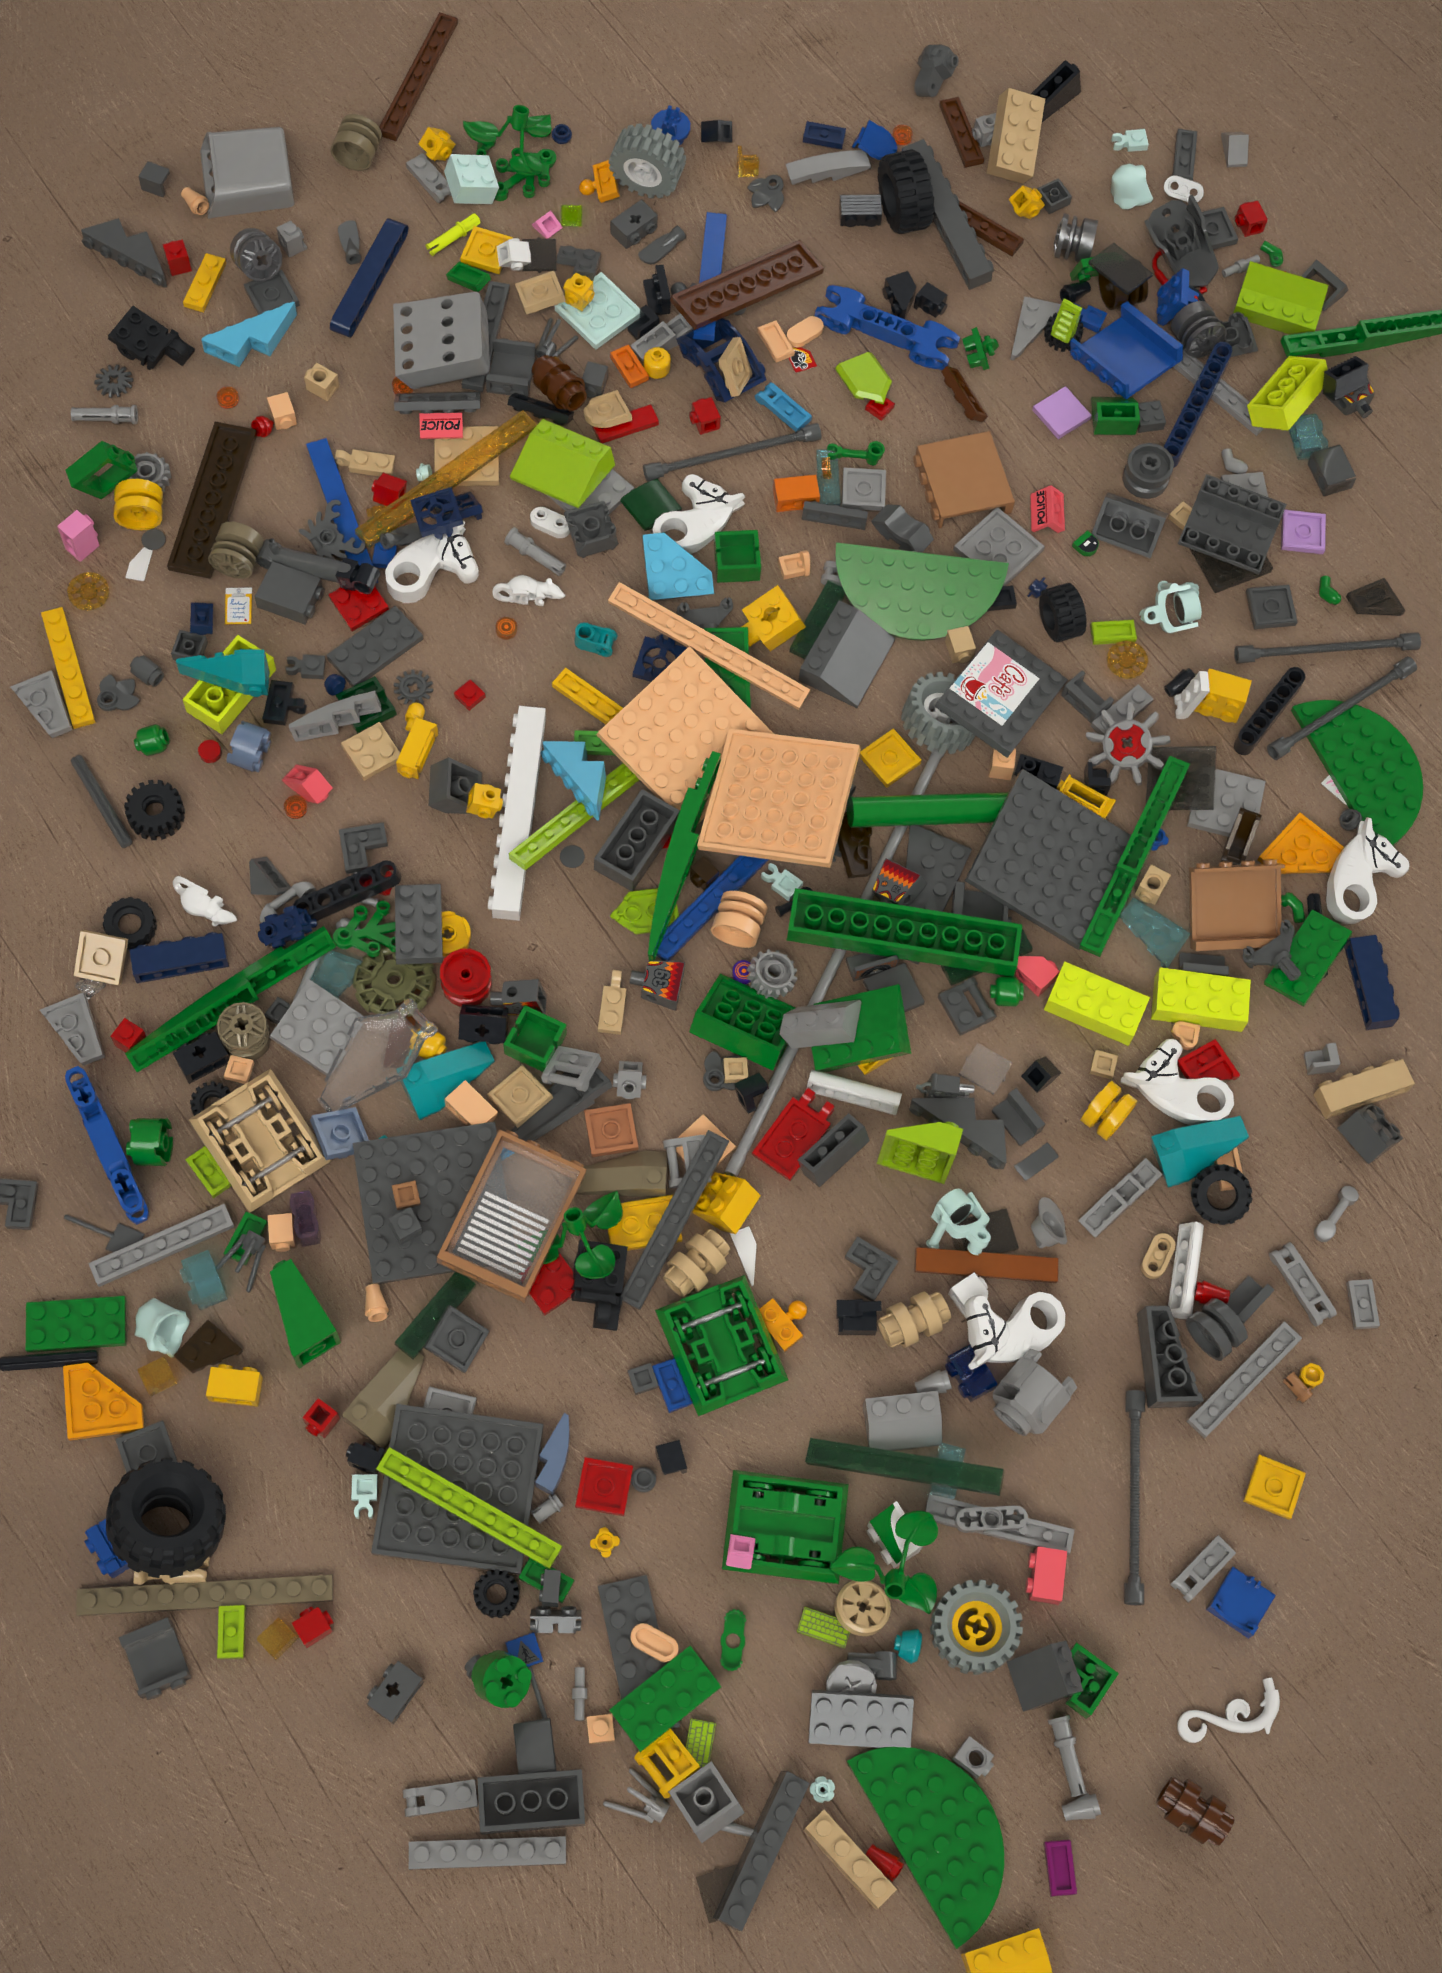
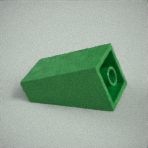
M289 1259L288 1261L282 1260L275 1264L273 1270L270 1271L290 1351L297 1367L300 1369L340 1344L341 1341L337 1330L292 1259Z

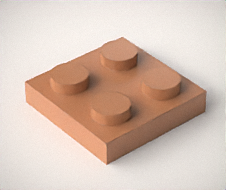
M631 1103L584 1110L592 1157L638 1150Z

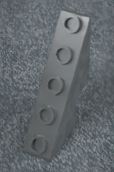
M119 218L81 229L84 246L100 252L105 258L117 261L122 267L132 269L139 276L147 277L158 286L167 287L163 270L147 231L126 237Z
M912 1098L909 1110L914 1115L924 1117L928 1120V1123L952 1122L957 1124L959 1128L963 1129L960 1143L968 1147L967 1149L971 1154L975 1156L980 1155L987 1160L989 1166L996 1170L1004 1169L1007 1163L1004 1120H976L974 1098Z

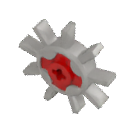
M1128 702L1126 719L1115 722L1111 714L1104 709L1101 711L1103 720L1109 725L1105 735L1095 732L1086 733L1087 740L1102 743L1104 750L1088 761L1092 762V766L1099 765L1105 760L1114 765L1108 778H1111L1112 785L1118 779L1121 769L1132 771L1133 780L1137 786L1142 785L1139 767L1145 762L1150 763L1157 769L1163 770L1164 763L1151 755L1152 748L1156 745L1169 744L1171 741L1170 736L1166 735L1151 737L1149 728L1159 719V714L1156 711L1149 715L1143 723L1133 720L1135 713L1133 702ZM1131 741L1132 747L1130 748L1129 746H1127L1126 748H1124L1123 743H1129Z

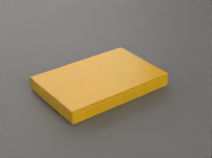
M673 1195L621 1203L623 1209L621 1221L614 1227L607 1229L610 1244L628 1246L627 1251L646 1248ZM680 1234L676 1243L682 1242V1234Z

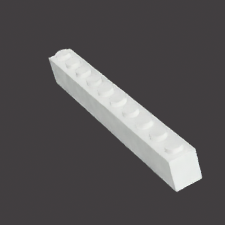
M519 706L518 714L513 716V727H516L515 734L511 733L510 747H513V754H508L507 766L511 767L510 774L506 773L505 787H508L507 794L503 793L502 807H505V813L500 814L499 827L503 828L502 834L497 835L496 844L500 851L499 855L495 854L494 868H497V873L492 875L491 889H494V895L489 896L488 909L492 910V918L520 921L526 870L509 859L508 853L531 836L546 723V708Z

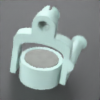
M1161 581L1158 583V592L1155 597L1156 605L1142 609L1139 614L1141 616L1140 619L1144 623H1160L1165 633H1173L1198 627V622L1193 621L1201 619L1202 610L1198 594L1195 589L1190 587V584L1178 585ZM1172 592H1176L1173 596L1174 609L1178 620L1182 623V625L1175 627L1171 625L1165 607L1166 596Z
M954 1189L938 1201L931 1216L938 1225L932 1237L926 1241V1245L929 1248L939 1249V1242L946 1230L953 1238L961 1239L966 1237L970 1242L967 1249L971 1254H981L982 1249L987 1247L991 1239V1235L985 1229L990 1218L984 1212L972 1192L966 1195L962 1189ZM970 1213L978 1219L968 1225H957L966 1219Z

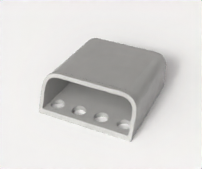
M270 127L207 132L205 134L200 155L205 197L209 203L208 219L289 208L294 205L288 151L283 128Z
M478 292L393 304L395 376L412 389H420L421 387L489 373L488 314ZM406 326L413 327L410 333H402L403 328ZM406 344H413V348L410 351L405 352L402 350ZM406 362H414L412 368L403 369V365Z

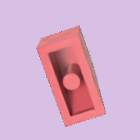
M297 764L282 779L288 787L306 801L316 804L326 800L329 795L328 793L333 789L318 769Z
M1019 956L1014 976L1039 997L1057 980L1060 971L1054 962L1046 960L1043 956Z

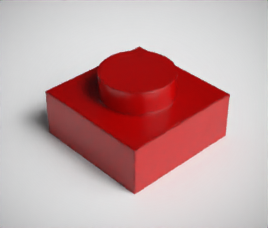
M470 679L454 692V697L470 711L485 698V693Z

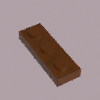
M946 366L941 371L945 377L944 382L955 393L954 398L964 407L965 415L972 421L983 422L988 416L961 373L956 368Z

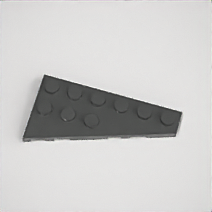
M918 825L909 826L906 868L920 874L927 883L925 888L909 906L943 912L972 849ZM911 961V962H913V963L919 965V962H917V961Z

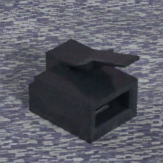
M863 1299L837 1300L836 1319H838V1335H875L877 1332L876 1311H882L881 1301H863Z

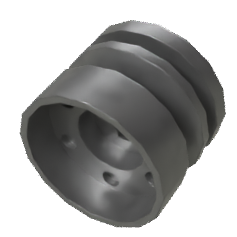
M1064 214L1056 231L1054 257L1059 258L1061 249H1065L1064 259L1066 260L1071 251L1075 252L1076 262H1079L1081 259L1090 258L1098 220L1085 218L1080 227L1077 226V216L1073 217L1072 224L1070 225L1067 224L1069 214Z
M256 228L244 229L233 238L230 244L232 261L248 278L255 281H266L273 278L279 272L282 265V253L278 245L263 231Z
M1196 301L1183 307L1176 314L1171 324L1172 332L1182 342L1186 352L1192 358H1201L1211 354L1214 346L1219 342H1223L1227 334L1226 328L1205 301Z

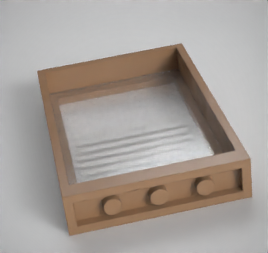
M499 1130L439 1251L437 1263L525 1303L562 1226L564 1213L571 1207L587 1169L583 1168L584 1165L576 1160L568 1161L561 1158L562 1155L554 1150L546 1151L541 1149L540 1145L532 1140H527L526 1142L519 1139V1136L513 1131L506 1130L504 1132Z

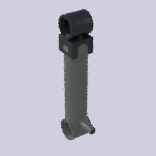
M273 538L264 541L260 553L256 556L257 564L265 569H269L272 561L321 579L339 583L341 588L352 591L357 590L364 594H371L380 576V571L368 563L359 565L358 561L344 558L343 561H338L282 547Z

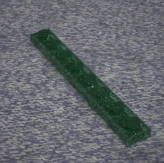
M810 1438L805 1459L808 1465L997 1496L1001 1494L1005 1473L1004 1469L815 1438Z

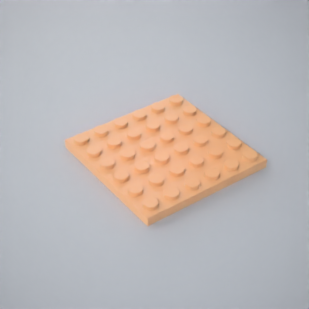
M689 646L596 735L657 798L680 810L688 787L695 789L698 777L702 778L704 771L702 768L705 759L710 758L712 751L721 753L722 757L729 728L774 733ZM713 786L707 799V802L705 804L702 815L700 817L699 823L705 818Z
M729 728L697 843L698 849L831 868L861 750L860 745Z

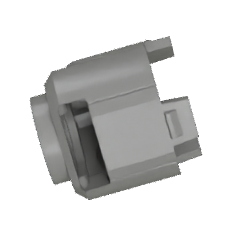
M1029 1349L1016 1362L993 1391V1400L996 1404L993 1411L1001 1421L1022 1436H1026L1029 1432L1032 1434H1042L1071 1400L1070 1397L1077 1389L1071 1377L1068 1376L1061 1384L1050 1372L1036 1362L1042 1354L1033 1349Z

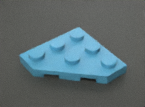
M667 534L642 535L649 599L661 600L714 594L712 572Z

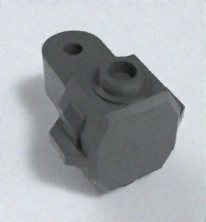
M934 44L928 45L923 49L917 62L921 68L914 86L917 96L935 97L943 80L952 76L955 68L958 66L959 59L948 46Z

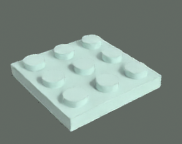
M602 272L594 277L593 291L595 295L583 311L566 302L555 305V311L595 350L640 318V308Z

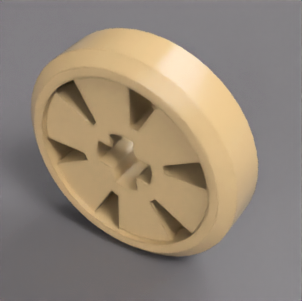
M853 1580L847 1583L840 1590L835 1600V1614L839 1623L844 1629L854 1635L870 1636L876 1634L884 1627L890 1616L891 1606L888 1596L879 1585L872 1581L859 1582ZM861 1603H864L866 1605L865 1609H868L864 1613L859 1611Z

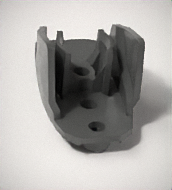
M1190 195L1188 197V206L1182 200H1171L1153 210L1149 219L1144 222L1152 242L1159 249L1166 263L1174 274H1177L1182 268L1188 270L1189 286H1207L1215 277L1219 266L1205 227L1204 215L1194 196ZM1173 227H1176L1179 231L1174 233Z

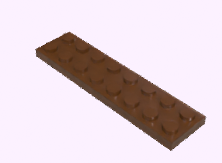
M798 240L671 295L670 302L690 326L696 330L823 273L824 267L801 240Z

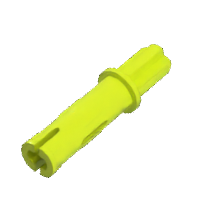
M474 213L461 222L457 221L454 227L430 243H427L425 245L426 249L429 250L436 245L434 249L429 251L430 255L434 256L460 237L467 236V233L474 226L480 225V218Z

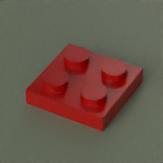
M375 586L371 594H364L357 590L352 591L341 587L328 594L330 600L352 632L389 610L388 605Z
M560 1253L555 1261L542 1265L529 1293L544 1316L569 1300L571 1294L575 1291L572 1290L574 1285L573 1271ZM530 1267L524 1273H519L522 1276L521 1280L518 1279L521 1284H523Z
M584 1457L575 1508L624 1516L633 1466Z

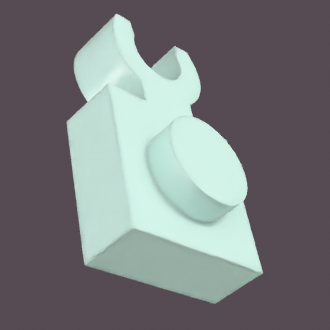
M1145 129L1126 130L1125 135L1115 133L1111 139L1112 142L1117 141L1113 147V150L1116 151L1123 149V147H1127L1128 152L1145 151L1149 146Z
M772 863L768 865V869L773 874L761 873L762 880L768 883L773 882L771 889L788 901L794 897L795 888L800 889L803 886L802 880L786 869L782 873L778 872L777 866Z
M377 1474L352 1475L351 1500L359 1501V1504L354 1509L356 1519H359V1513L362 1509L369 1511V1519H372L374 1516V1510L370 1505V1501H377Z

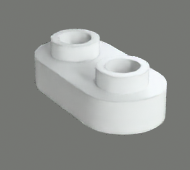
M1170 176L1164 184V190L1169 196L1188 202V197L1191 195L1190 190L1193 188L1198 192L1194 196L1197 202L1204 195V189L1200 183L1181 176ZM1172 182L1178 183V189H1172Z
M537 507L531 511L530 522L534 528L556 538H565L570 534L565 516L545 507Z

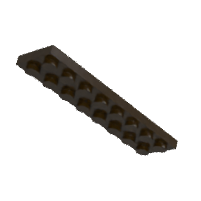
M214 422L167 564L169 571L211 579L214 568L209 563L208 556L213 544L216 542L215 538L221 524L230 520L257 437L255 429Z

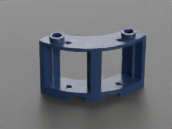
M721 318L716 321L714 341L693 339L694 329L676 338L683 358L692 362L696 367L701 366L706 372L704 378L717 401L727 402L734 398L731 397L729 389H727L722 376L714 365L719 362L720 357L734 337H741L753 373L741 394L767 380L764 374L766 372L764 365L758 362L746 340L731 325L729 320ZM721 339L727 341L707 353L703 350Z

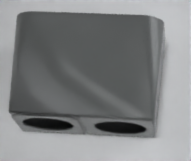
M1341 445L1312 452L1308 466L1323 496L1353 487L1356 478H1349L1356 477Z
M550 1718L514 1724L518 1774L556 1771Z

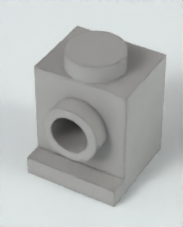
M292 221L276 227L279 244L289 258L307 249L306 244L302 240L304 236L301 229L296 227Z

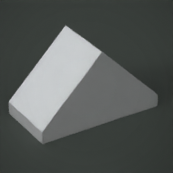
M1243 132L1221 133L1227 167H1247L1249 134Z

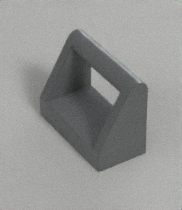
M1316 259L1301 277L1310 279L1317 274L1336 290L1326 302L1324 301L1322 310L1326 311L1347 293L1348 287Z

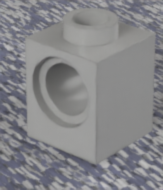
M970 1736L965 1739L951 1759L976 1779L981 1774L986 1776L994 1765L991 1762L994 1755ZM971 1752H976L980 1755L981 1764L979 1766H974L970 1763L969 1754Z

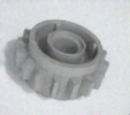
M146 452L137 454L134 458L138 471L128 479L149 480L160 486L164 492L165 487L170 485L171 473L169 464L165 463L163 457L159 458L156 453L150 454Z
M767 949L764 954L760 951L756 957L752 958L751 964L747 968V971L750 972L747 976V980L751 981L750 987L754 988L758 995L762 994L767 999L768 997L777 999L780 994L785 997L788 991L791 992L794 987L793 984L797 981V977L794 976L797 972V969L793 967L794 961H790L787 954L779 953V950L771 952L770 949ZM768 972H773L776 977L771 976Z

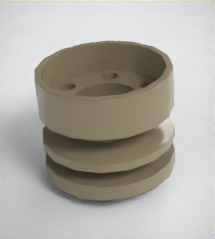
M350 114L343 117L330 149L332 156L339 164L350 170L364 171L370 168L376 153L375 151L382 138L380 128L371 119L362 115Z
M238 522L222 523L215 538L216 542L213 544L208 556V561L213 568L222 574L240 579L248 578L251 576L257 562L256 556L260 553L264 544L263 537L245 524Z
M246 1002L234 1003L225 1008L220 1014L217 1022L218 1035L229 1056L234 1055L255 1061L266 1053L271 1043V1038H269L271 1033L266 1017L260 1008ZM245 1026V1030H241L240 1027Z

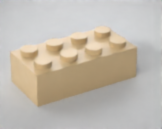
M1008 88L999 95L987 174L1024 184L1033 177L1045 98Z

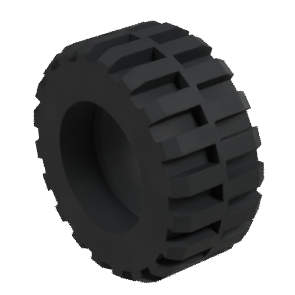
M913 149L887 154L879 161L878 188L881 194L883 212L886 215L888 224H890V228L898 234L926 229L934 219L935 207L930 173H928V167L924 162L923 156Z

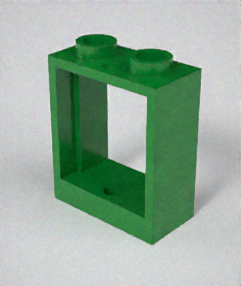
M101 441L65 471L72 488L103 499L115 489L118 483L130 478L138 469L132 453ZM107 463L113 465L100 476L94 475Z

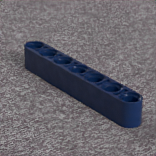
M390 218L386 219L331 319V331L350 338L353 336L407 237L408 225Z
M1219 342L1214 346L1164 445V448L1170 454L1175 455L1172 456L1174 467L1179 464L1229 364L1232 347L1226 342Z

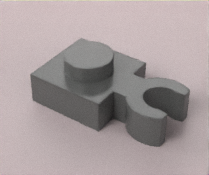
M303 655L302 660H298L293 656L287 657V663L295 665L292 668L286 667L288 675H296L298 672H301L302 678L324 679L325 656Z

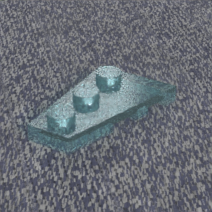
M1134 897L1120 916L1134 935L1140 938L1148 947L1147 950L1151 955H1155L1161 962L1163 968L1170 966L1191 934Z
M331 950L320 957L311 981L339 999V996L345 989L353 984L355 969L363 961Z

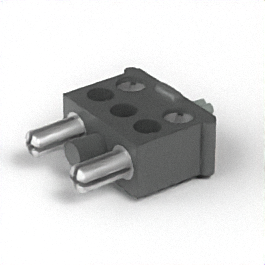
M933 1073L926 1083L916 1085V1089L924 1093V1098H969V1093H973L975 1090L974 1085L960 1084V1077Z

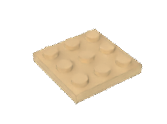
M463 427V438L435 439V486H499V427Z

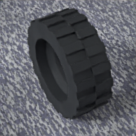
M121 898L119 901L113 902L106 909V913L103 916L105 933L128 939L127 950L135 949L139 945L149 944L152 937L154 938L155 930H157L156 919L151 907L149 908L148 904L139 898ZM126 914H135L141 919V927L133 934H125L118 927L119 920Z

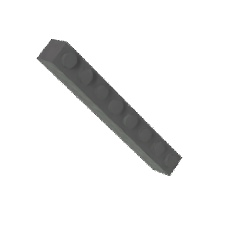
M924 139L903 147L902 151L913 149L918 151L924 158V162L928 167V173H930L931 185L933 186L935 207L933 222L968 289L970 290L990 282L992 272H994L993 264L990 260L986 259L985 249L981 243H978L974 228L969 226L966 212L964 210L961 211L957 195H953L951 192L950 182L948 178H944L940 163L935 161L932 147L930 145L927 146Z

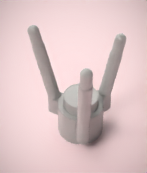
M630 1768V1774L653 1795L647 1798L633 1788H627L629 1793L646 1803L643 1810L647 1813L608 1801H604L603 1805L643 1818L650 1823L654 1820L660 1823L670 1804L633 1768Z

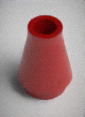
M1204 1280L1196 1282L1194 1300L1198 1301L1199 1304H1206L1212 1298H1217L1228 1304L1230 1290L1223 1289Z
M874 1844L870 1846L865 1854L883 1875L892 1882L904 1867L899 1857L876 1847Z

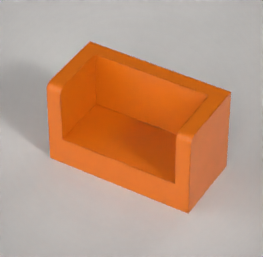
M807 475L774 479L773 495L776 512L803 510L805 501L819 502L820 493L817 476Z

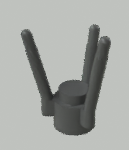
M549 318L535 354L538 358L544 355L558 357L578 339V336L575 335L556 351V345L551 340L561 323V319H557L548 335L553 321L552 318Z
M250 1230L246 1235L242 1234L239 1241L216 1265V1269H220L243 1244L242 1249L245 1252L235 1269V1272L238 1273L249 1254L255 1255L257 1251L246 1289L248 1293L251 1292L262 1253L266 1248L263 1245L266 1239Z

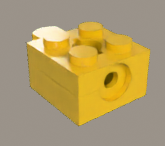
M778 585L742 609L749 621L741 626L748 627L749 647L761 640L771 652L806 628L788 597Z

